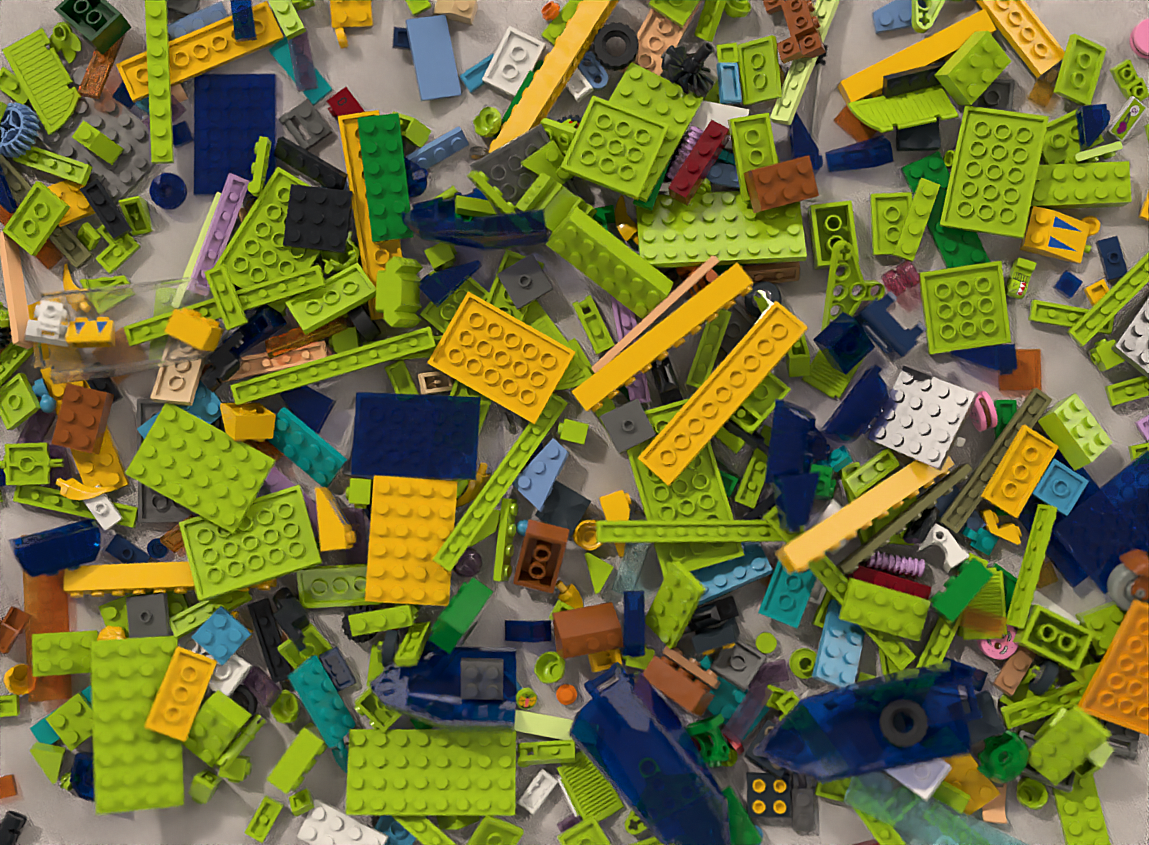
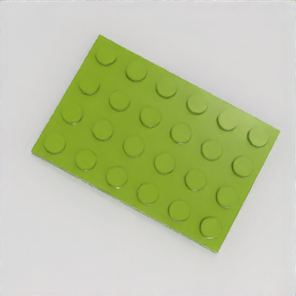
M631 62L610 97L609 102L670 125L639 197L640 200L647 202L701 106L704 97L698 98L696 93L691 91L685 94L681 86L675 83L672 84L669 80Z
M965 105L940 221L941 227L1024 239L1049 116Z
M280 167L276 168L213 267L215 268L222 264L226 265L232 283L241 289L313 267L322 253L319 250L283 246L291 184L309 185ZM294 296L267 305L283 314L287 308L285 302Z
M165 403L125 474L235 534L276 460L243 442L234 441L227 433L176 405Z
M300 485L255 498L235 534L202 516L179 522L197 597L200 602L322 564Z

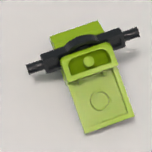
M770 372L714 437L736 455L747 443L754 450L760 449L768 457L773 449L763 442L765 438L757 431L791 389Z

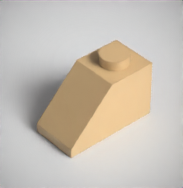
M437 0L433 14L437 16L446 15L447 19L472 26L478 8L477 0Z

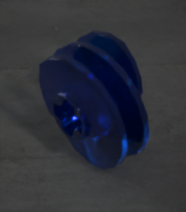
M163 173L153 179L149 194L152 201L160 208L166 210L176 209L186 199L187 186L178 175ZM170 187L171 190H169V191H170L171 193L167 195V194H166V192H167L166 189Z

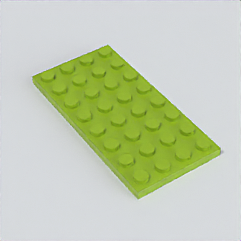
M740 191L706 192L705 194L695 193L688 206L665 194H658L652 211L636 205L639 256L655 268L702 266L713 255H716L720 260L716 265L806 261L807 258L800 202L754 213L751 200L742 202Z
M689 399L644 411L656 436L626 450L646 520H734L710 441L670 486L638 459ZM741 542L653 543L664 579L672 563L679 561L690 572L744 556Z
M174 635L90 641L96 815L184 806L182 741L144 727L175 649L178 646V640Z
M349 729L346 815L515 816L516 730L387 729L383 733L380 729L377 731L375 729Z

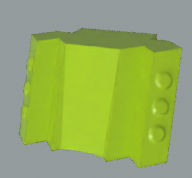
M543 172L515 206L525 216L551 234L576 206L591 218L597 212L593 206L587 204L583 199L571 193L563 185Z
M394 256L386 263L385 271L378 270L376 311L384 313V319L391 327L414 328L421 321L415 313L422 307L420 304V284L423 281L417 273L423 267L416 259Z

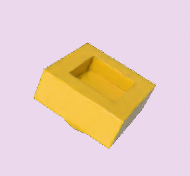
M1104 279L1083 290L1093 306L1109 291V288Z

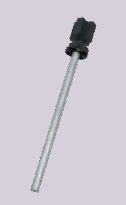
M824 45L826 53L819 55L815 62V65L818 66L809 136L810 142H813L821 66L826 65V61L823 58L827 57V45Z

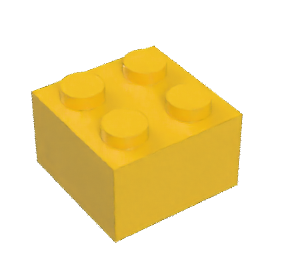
M183 307L182 310L174 309L164 332L200 350L214 352L225 329L219 326L220 322L212 318H201L202 314L200 312Z

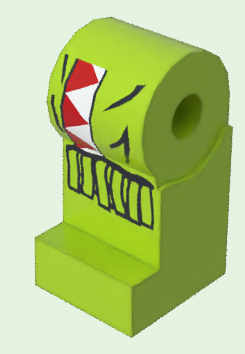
M1020 257L1013 261L1005 290L1007 296L1020 300L1023 299L1032 272L1035 270L1036 262Z

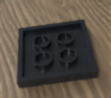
M291 184L283 246L346 254L353 191Z

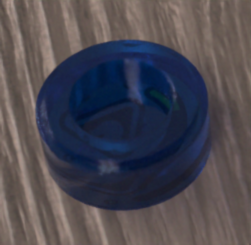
M162 538L152 539L147 545V552L154 559L164 558L169 552V544Z

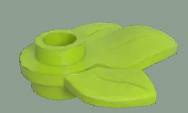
M57 23L53 28V34L49 38L51 42L49 49L54 48L57 53L61 51L67 62L72 63L76 58V51H82L81 41L73 33L68 23Z

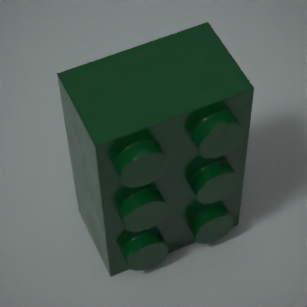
M63 0L54 9L64 22L68 23L77 34L101 55L131 28L124 16L106 0Z

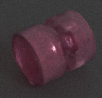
M908 260L896 266V270L891 269L881 276L888 292L891 291L896 297L904 293L906 287L910 289L920 283L918 272Z

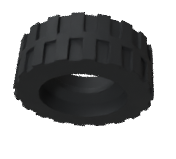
M611 22V24L604 25L602 29L598 30V34L594 38L595 58L602 67L604 66L608 70H624L631 62L635 61L638 54V38L635 35V31L621 22ZM612 37H619L626 44V50L620 56H612L606 50V43Z
M897 699L891 701L883 708L880 714L879 725L881 732L888 741L897 746L908 747L920 742L923 736H925L928 728V719L925 711L917 703L907 699ZM907 712L913 717L914 727L910 732L899 733L895 730L893 718L896 714Z

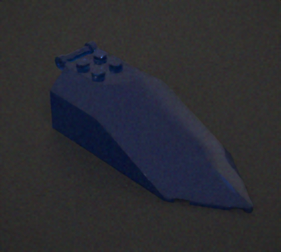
M947 661L885 674L802 698L764 737L759 745L754 748L753 753L755 756L759 755L767 758L769 762L796 773H804L814 777V780L821 783L971 754L972 743L967 721L982 718L983 713L982 710H979L975 695L973 675L956 678L951 662ZM960 685L965 687L971 712L965 713L958 688ZM897 699L911 700L920 705L925 711L928 719V728L920 742L913 746L903 747L891 743L884 737L879 725L880 714L883 708L891 701ZM900 712L893 718V726L899 733H908L914 727V719L909 713Z
M615 662L609 670L594 680L585 682L584 687L592 698L576 713L568 734L658 841L664 845H669V843L673 845H731L728 801L679 717L640 671L626 674L622 665L619 662ZM616 675L617 681L602 691H598V686Z

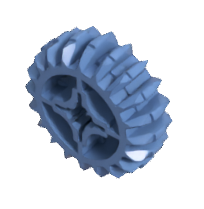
M17 102L7 105L0 122L1 155L19 158L21 154H26V150H31L32 144H36L34 140L39 136L37 131L40 130L38 126L40 120L37 119V114L30 107Z

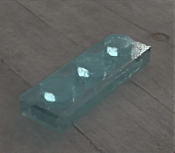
M651 543L627 544L611 590L629 598L633 596Z

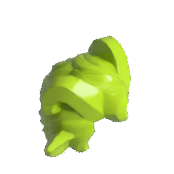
M352 231L348 232L346 254L322 251V261L325 263L324 272L327 275L332 271H335L337 274L359 262L358 258L361 257L358 244L351 241Z

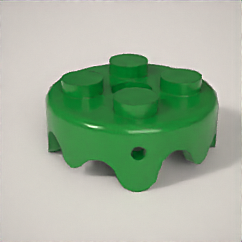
M1006 730L1000 736L994 735L983 739L985 748L978 753L981 765L976 767L980 773L991 781L1000 784L1010 782L1021 775L1029 758V749L1027 743L1019 735Z

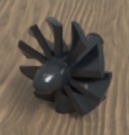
M704 42L695 53L687 54L686 47L675 48L671 45L661 55L663 59L661 68L668 71L672 84L675 83L681 86L683 92L688 94L689 83L698 98H700L702 95L698 87L708 93L710 90L705 82L711 85L714 84V81L701 72H711L709 68L704 66V61L714 52V48L710 43Z

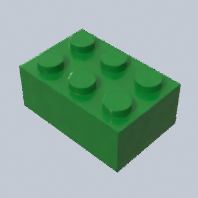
M975 558L970 561L966 559L957 569L960 573L957 576L952 575L943 586L946 589L943 592L939 590L930 600L932 605L929 608L948 624L958 617L994 575Z
M474 577L469 583L464 582L458 593L454 595L431 628L433 634L429 640L450 654L494 591Z

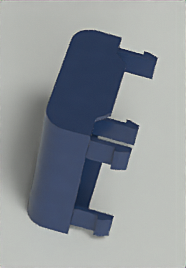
M890 291L880 300H877L878 298L876 297L852 319L894 362L904 357L918 344L919 341L916 339L927 328L919 321L911 330L909 328L905 330L886 310L898 299Z

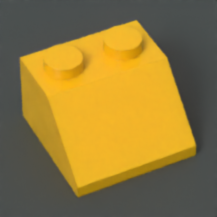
M220 403L225 432L234 441L245 442L246 439H253L254 441L262 442L265 439H273L276 415L262 404L245 403L237 406L235 403Z

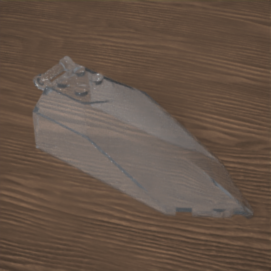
M188 277L41 293L40 300L63 303V309L67 310L65 322H61V325L69 326V322L75 321V318L86 317L88 321H97V317H110V320L115 322L116 347L72 348L70 345L64 347L48 344L50 360H43L41 343L33 342L35 359L33 368L38 370L51 367L53 384L117 377L204 359L211 351L200 350L172 335L131 347L128 344L123 326L214 298L212 291L209 287L198 283V280ZM255 308L244 311L247 321L255 315ZM222 319L216 320L220 322L219 326L225 329L218 345L223 343L241 326L228 331ZM42 331L46 335L54 336L55 334L54 332Z

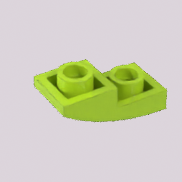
M1126 59L1110 69L1112 77L1127 101L1131 96H1134L1140 102L1149 97L1147 86L1143 78L1137 76L1130 59Z

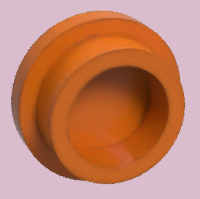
M553 1L548 2L541 10L543 18L546 21L554 20L560 13V5Z
M563 684L557 689L556 697L561 704L570 705L576 700L577 691L574 686Z

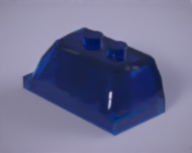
M875 364L865 371L820 429L819 433L837 443L851 444L861 434L865 435L872 427L870 423L874 418L877 419L883 413L884 408L882 407L890 397L887 385L879 374L882 370L879 366Z
M776 399L764 483L787 485L796 484L807 479L809 466L814 460L812 444L816 442L817 431H814L816 416L808 409L785 400Z
M87 519L8 541L21 569L30 577L53 576L58 574L60 570H76L81 567L80 565L94 562L100 551L101 533L94 519Z

